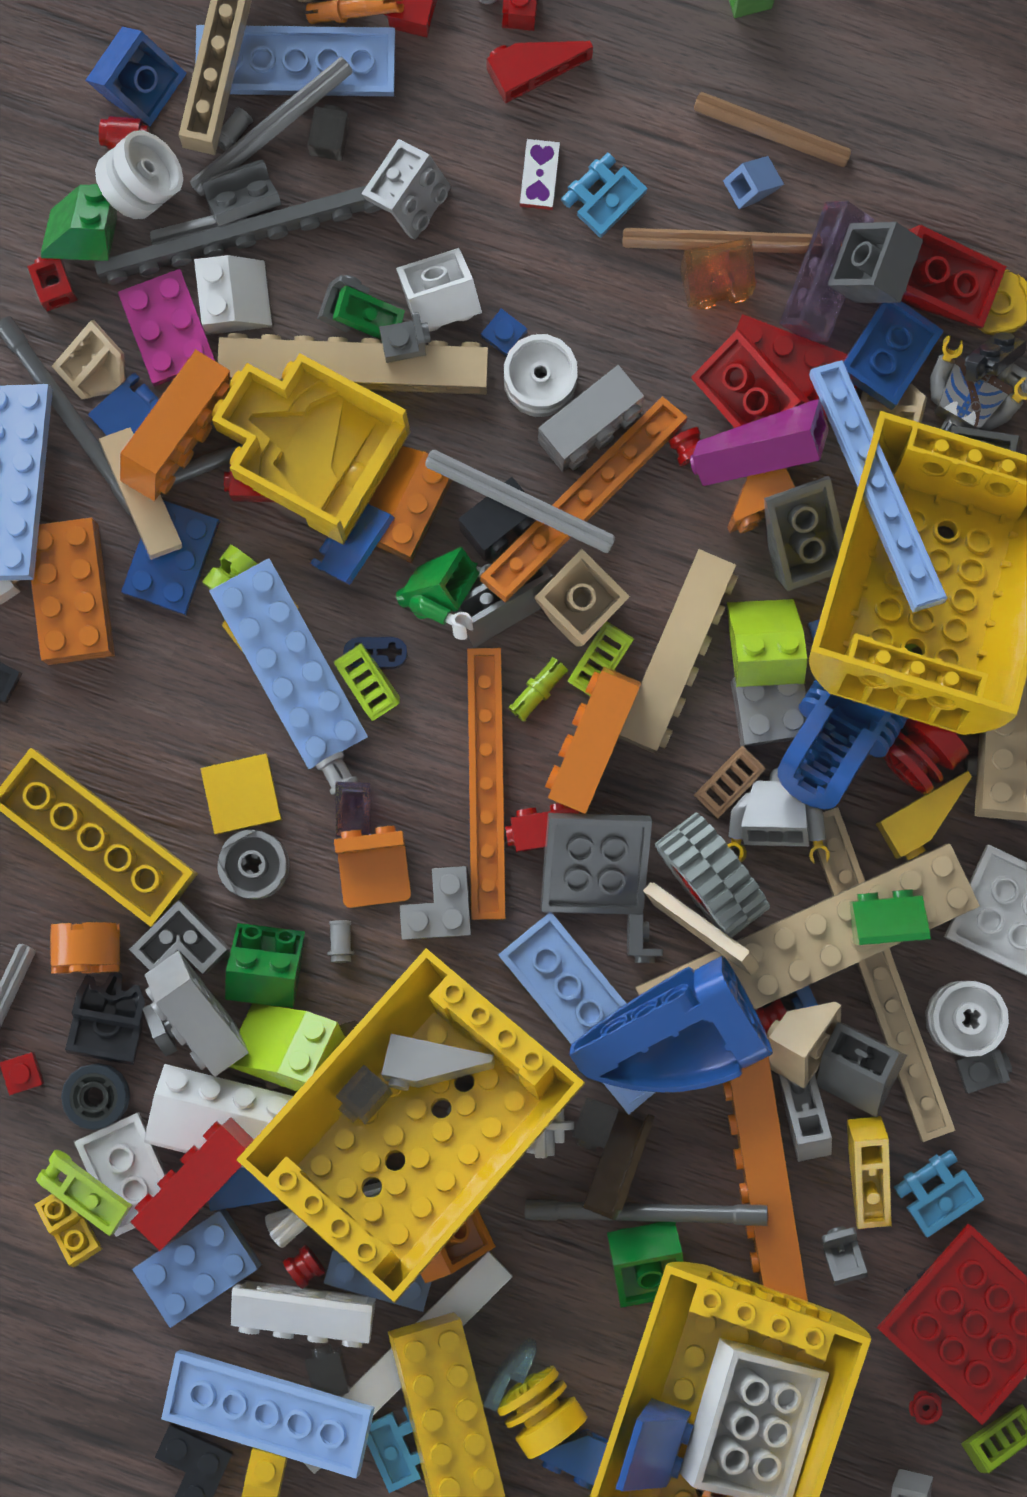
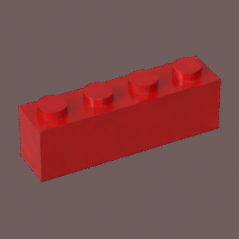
M230 1117L222 1125L216 1121L203 1134L207 1141L199 1149L193 1145L180 1159L184 1164L180 1170L175 1173L171 1169L157 1183L161 1190L154 1197L148 1193L134 1207L138 1214L130 1223L159 1251L182 1230L242 1167L236 1159L254 1139L233 1118Z

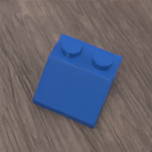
M122 26L85 81L109 102L134 118H142L143 124L150 127L187 73L142 31Z

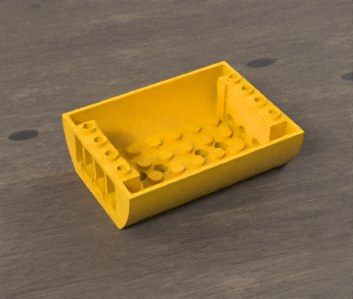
M426 948L236 1160L375 1287L396 1303L585 1085V1082ZM391 1034L491 1054L495 1060L493 1069L470 1074L474 1078V1086L467 1092H461L456 1089L455 1082L457 1078L420 1088L409 1086V1090L404 1091L389 1087V1081H385L381 1075ZM441 1100L448 1101L451 1104L450 1114L444 1118L434 1116L432 1113L434 1104ZM392 1153H401L405 1156V1164L400 1170L392 1171L387 1168L386 1161ZM370 1179H377L382 1184V1190L376 1197H367L363 1193V1186Z
M691 1262L668 1263L665 1267L590 1497H702L698 1490L693 1488L681 1474H679L678 1479L672 1477L667 1487L620 1491L616 1489V1485L636 1420L651 1398L691 1412L688 1423L694 1424L719 1338L752 1345L829 1372L793 1497H820L871 1342L870 1334L856 1322L836 1311L764 1287L761 1284L714 1267ZM681 1445L679 1457L684 1458L688 1445Z

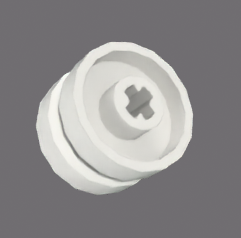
M146 131L131 132L116 147L98 160L95 169L96 181L102 195L113 208L132 219L147 218L162 206L163 203L179 192L183 183L182 168L176 155L165 142L156 135Z
M548 334L530 335L519 340L509 350L504 363V390L510 402L520 412L533 417L551 416L563 409L572 400L577 385V361L571 348L561 339ZM541 372L546 374V376L541 379L537 378L534 375L536 374L537 376H539Z
M955 981L940 987L929 999L925 1012L926 1028L932 1040L944 1051L965 1057L982 1056L994 1050L1005 1038L1009 1025L1008 1008L1001 995L989 985L977 981ZM964 1011L970 1015V1021L965 1025L962 1023L965 1020Z

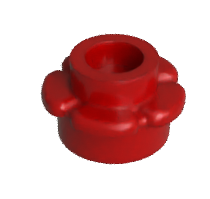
M921 1390L914 1394L913 1401L909 1403L910 1415L915 1417L916 1422L921 1425L937 1422L943 1413L941 1398L936 1393H928L926 1390ZM925 1404L929 1405L927 1411L923 1410V1405Z

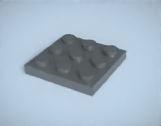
M548 813L540 903L541 911L643 914L645 899L643 890L646 888L652 829L651 816Z

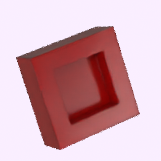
M35 1052L0 1062L9 1096L44 1084Z

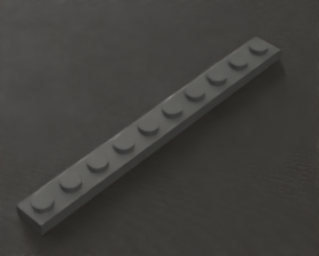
M366 186L109 257V261H95L94 264L97 275L102 283L108 282V284L114 285L125 282L128 279L127 277L138 273L143 276L157 273L160 267L171 264L175 267L189 264L192 258L203 255L207 258L216 257L224 253V249L235 246L239 249L248 248L255 245L256 240L267 237L271 240L280 239L287 236L288 231L299 228L303 231H308L319 227L320 223L333 219L334 222H340L351 218L353 213L363 210L366 213H372L382 208L363 197L361 193L366 188Z

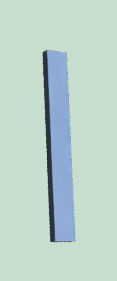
M841 360L810 370L809 376L858 486L874 431L846 367ZM878 442L863 493V500L909 606L914 613L945 603L947 596Z

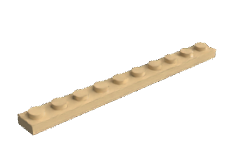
M838 807L823 812L826 839L823 840V845L830 852V858L827 863L826 852L822 849H816L832 896L865 881ZM890 948L858 962L857 965L886 1045L907 1055L898 1074V1079L920 1140L925 1142L953 1132L955 1128Z

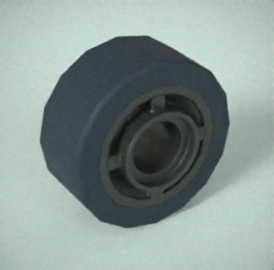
M100 1063L82 1066L71 1073L64 1083L61 1095L63 1110L70 1121L80 1128L90 1130L106 1128L120 1120L128 1108L130 1099L129 1086L122 1073L110 1065ZM92 1087H97L103 1092L104 1099L99 1106L91 1104L88 1100V1092Z

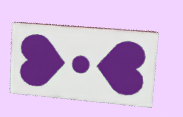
M527 139L520 207L553 210L560 142Z

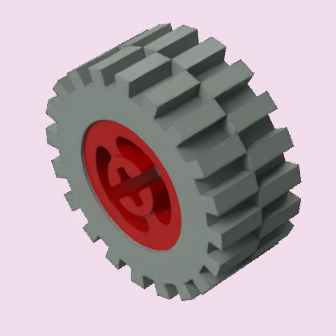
M695 812L655 843V847L663 861L670 868L683 889L693 899V902L715 927L729 937L735 936L770 909L769 902L766 900L764 893L759 889L756 881L750 876L749 871L742 865L733 850L727 846L724 839L717 834L716 830L699 813Z

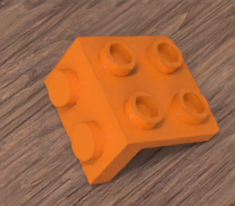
M383 826L375 828V834L362 836L361 830L341 832V838L334 839L335 853L338 854L343 903L346 907L354 908L401 902L410 899L411 888L403 831H396L395 826Z

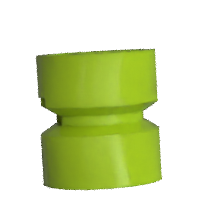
M230 544L219 559L221 566L219 568L213 567L202 583L211 590L257 565V563Z

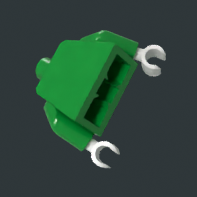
M463 547L457 548L417 567L405 587L397 590V602L403 608L410 607L411 611L419 619L430 618L442 625H446V623L452 625L453 636L457 639L465 640L467 638L466 629L473 630L471 616L466 612H458L454 615L451 613L458 611L477 577H480L492 564L478 567V563L471 561Z

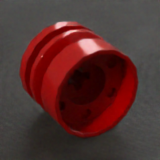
M908 718L904 725L908 735L906 736L900 732L883 759L892 772L904 783L912 786L918 792L928 795L934 789L930 780L936 783H940L943 780V775L936 764L938 763L949 770H953L969 754L968 749L955 732Z

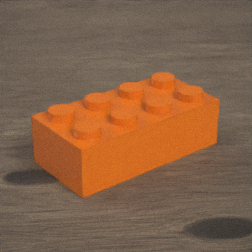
M195 349L121 451V482L153 501L158 498L161 492L163 494L168 493L175 482L176 477L174 474L179 467L184 469L189 464L194 454L192 449L198 441L203 443L212 429V425H210L213 419L212 411L216 403L220 399L224 400L230 391L229 369Z
M90 517L39 524L34 580H31L41 661L47 665L115 656L98 523Z
M603 667L601 673L594 671L585 691L591 695L587 705L581 702L572 721L573 725L578 726L574 736L567 735L558 756L564 758L561 767L554 765L545 785L546 788L551 789L548 795L549 799L586 814L642 682L606 667Z

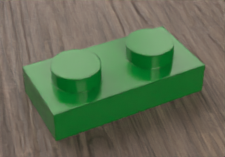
M346 285L340 290L333 320L381 339L379 327L402 323L405 310Z

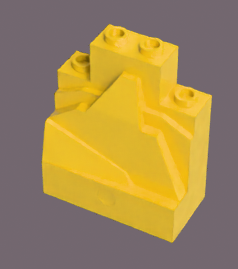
M301 353L298 354L294 362L290 361L284 368L282 373L283 381L246 363L242 371L238 370L233 375L229 384L230 391L224 400L220 399L216 403L212 411V421L216 430L243 445V447L238 446L230 458V470L234 478L252 487L254 491L306 518L309 527L344 545L411 432L406 409Z

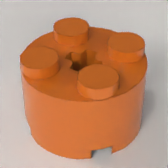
M107 922L51 924V973L67 974L81 972V974L120 972V924Z

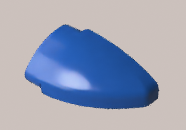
M722 955L695 970L687 967L639 995L578 1038L571 1045L569 1055L584 1076L608 1085L635 1091L683 1092L702 1089L735 1079L742 1075V1068H747L772 1055L773 1050L744 987L728 960Z

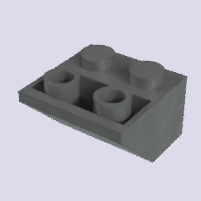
M838 1022L822 1054L817 1085L838 1098L878 1117L907 1055L846 1024Z

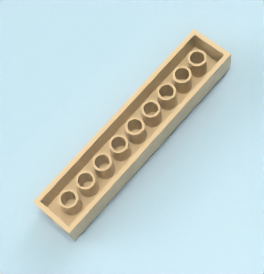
M951 844L940 846L736 940V942L748 949L758 962L759 968L751 976L728 960L754 1009L760 1008L901 943L891 942L868 945L853 943L849 901H858L857 894L878 892L879 899L893 898L892 891L913 889L914 896H923L929 929L980 907ZM714 950L636 986V990L641 995L687 967L695 970L722 955Z

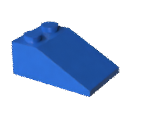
M651 1398L636 1420L616 1485L617 1490L632 1491L667 1487L672 1477L678 1479L684 1458L678 1456L682 1444L688 1445L694 1424L688 1423L691 1412Z

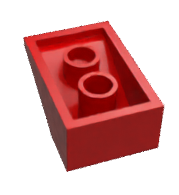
M923 225L908 229L923 239L901 301L909 306L979 329L983 328L1007 266Z
M738 329L691 376V379L734 428L810 402L796 384Z

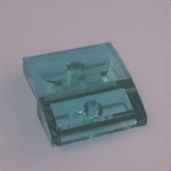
M527 1339L503 1361L484 1393V1407L497 1412L509 1380L512 1379L522 1384L524 1383L537 1352L536 1340Z

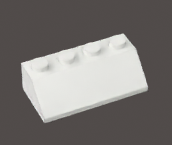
M164 1064L154 1094L144 1143L186 1153L193 1145L199 1149L207 1141L203 1134L216 1121L222 1125L230 1117L255 1139L293 1096Z
M241 1280L232 1289L231 1326H238L239 1332L245 1334H259L261 1329L273 1331V1336L277 1338L293 1339L294 1334L307 1335V1340L310 1342L328 1343V1338L342 1340L341 1345L361 1348L363 1343H369L371 1339L376 1298L358 1294L312 1288L301 1289L296 1286Z

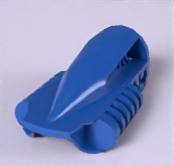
M815 680L805 694V698L799 704L800 712L807 719L790 744L778 767L777 776L781 785L797 800L811 807L819 809L834 808L840 802L867 756L870 754L874 757H884L908 718L829 694Z

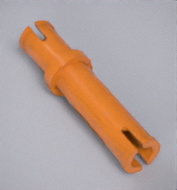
M331 0L316 3L310 2L306 5V11H313L314 13L306 14V17L311 25L328 21L345 23L349 18L395 12L401 13L404 10V4H397V1L404 0Z

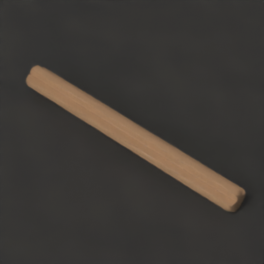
M625 228L622 236V244L625 248L817 254L821 245L820 235L797 233Z

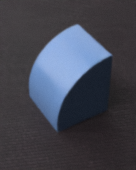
M769 156L742 163L723 180L738 209L750 206L764 199L784 185Z

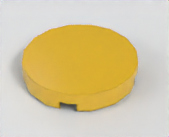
M1005 270L984 327L979 329L985 334L995 335L1000 332L1012 334L1021 329L1026 323L1027 281L1019 274L1016 275L1009 272L1010 270Z

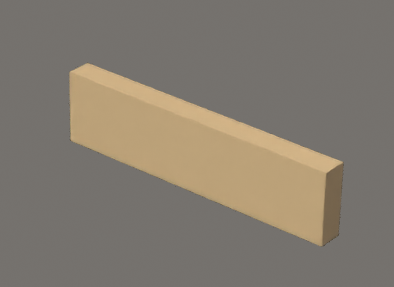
M131 427L99 438V443L150 560L181 549L182 542L161 495L153 501L120 481V453L134 435Z
M650 882L643 890L656 908L752 976L759 968L758 962L748 949L657 884Z

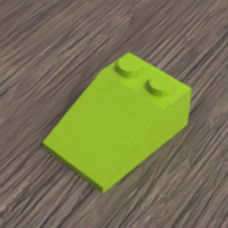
M794 599L727 602L726 608L736 687L804 684L808 658L804 631Z
M252 1003L239 1030L249 1053L229 1067L298 1091L340 1045L345 1036L338 1022L308 1011Z

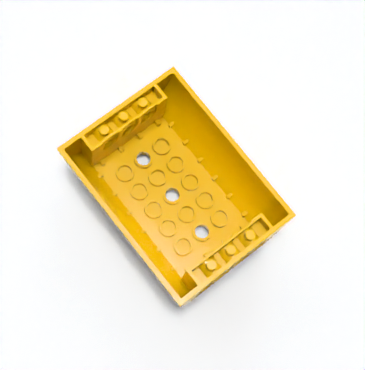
M880 411L809 655V666L812 674L829 694L962 735L982 733L1000 728L1017 716L1027 677V455ZM878 442L947 596L945 603L914 613L909 606L863 500V493ZM940 526L949 527L954 532V537L950 539L943 538L938 533L937 528ZM908 644L919 646L922 650V655L908 651L905 646Z

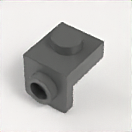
M340 275L329 283L317 319L347 333L352 327L333 320L341 288L347 285L365 294H369L370 288L362 285V282L356 277Z
M844 1226L836 1227L826 1233L827 1235L822 1236V1249L834 1286L868 1277L857 1242L855 1227L848 1229Z

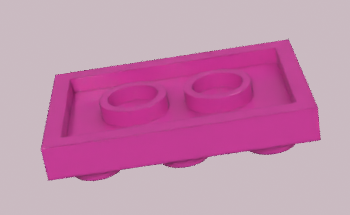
M181 269L118 291L154 387L173 380L195 349L215 361Z

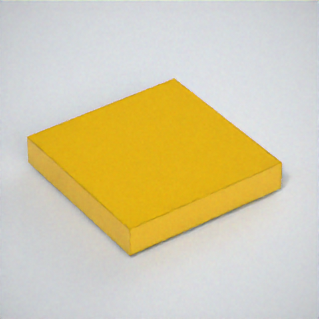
M267 753L200 768L215 835L282 820Z

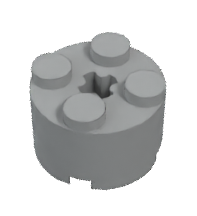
M244 830L234 834L224 843L219 854L217 869L222 883L229 891L243 898L258 900L270 897L281 889L289 876L290 863L286 849L275 837L263 831ZM250 857L256 860L261 859L262 863L258 866L259 872L255 873L252 870H246V867L250 865L248 860Z

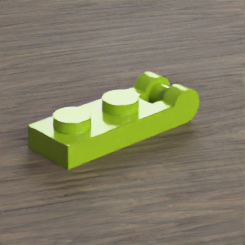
M54 1150L49 1158V1166L47 1169H42L36 1178L38 1184L109 1236L113 1235L133 1205L74 1163L66 1153ZM60 1172L67 1175L63 1183L58 1178Z

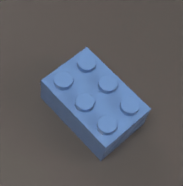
M221 1209L166 1245L161 1251H157L139 1263L132 1270L171 1328L256 1271L262 1264L228 1211Z

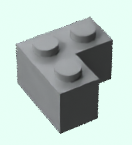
M467 867L432 868L434 903L400 905L402 940L471 935Z
M178 900L129 950L149 970L179 950L202 974H207L231 949L184 901Z

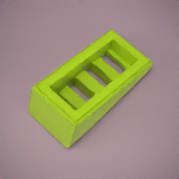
M606 621L569 677L568 682L586 693L585 691L590 679L581 674L582 671L592 676L594 671L601 673L600 670L588 663L591 659L602 667L615 671L634 638ZM606 635L622 646L618 650L602 639ZM599 647L613 656L614 659L610 661L595 650Z
M362 643L334 661L335 666L371 721H374L400 703L399 694ZM362 657L364 663L349 671L347 666ZM368 669L371 671L372 674L360 682H357L355 679ZM377 681L379 686L366 694L363 689ZM385 693L387 698L374 706L371 701Z
M1019 1404L961 1443L980 1473L992 1472L1027 1446V1410L1023 1404ZM1014 1419L1018 1420L1026 1433L1025 1435H1020L1012 1422ZM1003 1427L1007 1429L1014 1440L1013 1443L1010 1444L1001 1429ZM991 1436L995 1437L1002 1448L999 1452L992 1443ZM980 1444L984 1446L985 1450L990 1456L989 1458H987L986 1454L980 1447Z

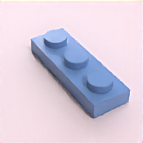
M333 1249L323 1284L394 1303ZM420 1274L394 1304L423 1312L431 1282L425 1284Z

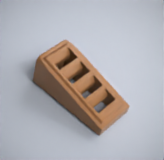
M741 746L693 796L718 819L755 782L766 768L745 747ZM738 759L753 771L750 776L735 763ZM729 768L744 782L741 786L736 784L725 773ZM719 778L734 792L731 796L715 783ZM709 788L724 801L721 806L706 793Z

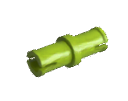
M552 657L535 679L530 678L527 681L526 685L528 687L508 707L515 716L519 715L518 718L521 721L525 722L542 700L546 701L551 696L549 692L568 673V669L561 662L558 664L556 658Z

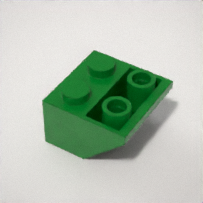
M238 923L226 968L225 1000L293 1008L299 983L305 931Z

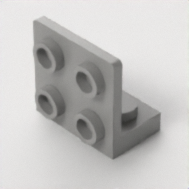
M398 139L361 194L367 201L392 213L406 234L415 240L421 231L426 229L431 216L439 204H442L447 198L451 185L430 154Z

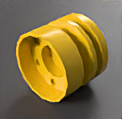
M554 1365L540 1372L532 1373L509 1389L507 1394L494 1407L500 1416L514 1411L504 1421L507 1428L524 1423L525 1426L520 1430L515 1439L528 1459L535 1458L558 1445L574 1433L588 1418L574 1396L560 1402L557 1398L564 1392L567 1385L564 1380L550 1385L559 1376Z

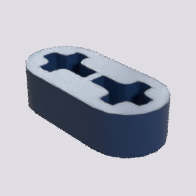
M395 637L352 638L346 643L343 650L344 655L356 647V645L362 643L367 651H373L372 658L380 669L399 668L404 665L408 656L404 642ZM395 644L396 649L402 651V655L396 656L394 662H389L388 656L378 655V651L389 650V645ZM362 659V662L355 661L349 666L355 669L363 664L364 660Z

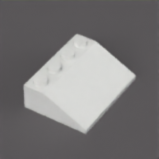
M719 1338L680 1474L693 1488L732 1497H793L829 1372L752 1345Z

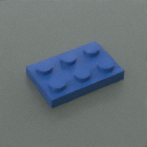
M902 301L901 303H881L843 363L855 386L892 411L944 330Z
M163 500L182 542V548L150 560L140 538L121 592L186 616L220 521L219 519Z

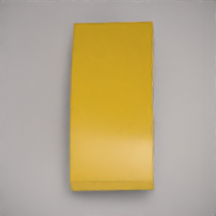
M51 1194L35 1204L49 1234L55 1237L69 1266L74 1268L102 1250L87 1220L56 1196Z

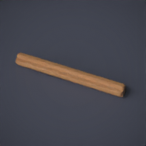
M700 92L696 99L694 110L837 166L845 167L848 163L851 150L847 147L704 92Z

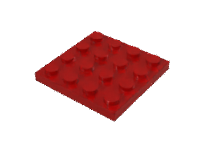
M967 1224L878 1325L877 1329L974 1419L983 1425L1027 1375V1276L975 1228Z

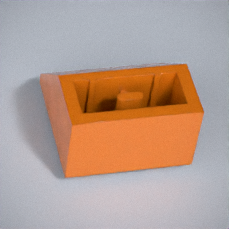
M787 468L747 476L727 526L729 533L738 530L740 534H743L758 527V522L765 518L764 498L795 488Z

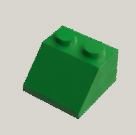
M80 184L50 210L41 249V258L109 261L117 222V210L102 195L98 184Z
M913 889L892 891L893 898L879 899L878 892L857 894L858 901H849L853 943L868 945L931 939L923 896H914Z
M655 1222L649 1225L607 1232L620 1308L654 1302L666 1265L671 1262H684L676 1223Z

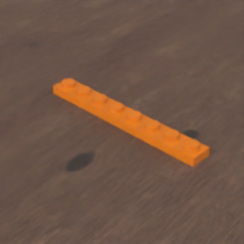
M662 396L552 506L587 522L686 424L687 416ZM536 520L480 576V581L506 603L571 536Z
M467 648L471 920L505 919L501 648Z

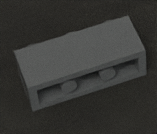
M545 564L506 603L484 584L468 592L458 611L453 612V614L466 612L471 616L473 630H466L467 639L473 648L541 609L534 597L553 578L552 573Z

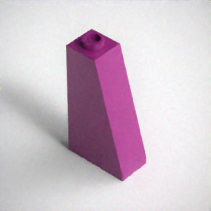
M820 399L699 440L693 455L690 457L693 473L699 475L702 486L819 461L829 431Z

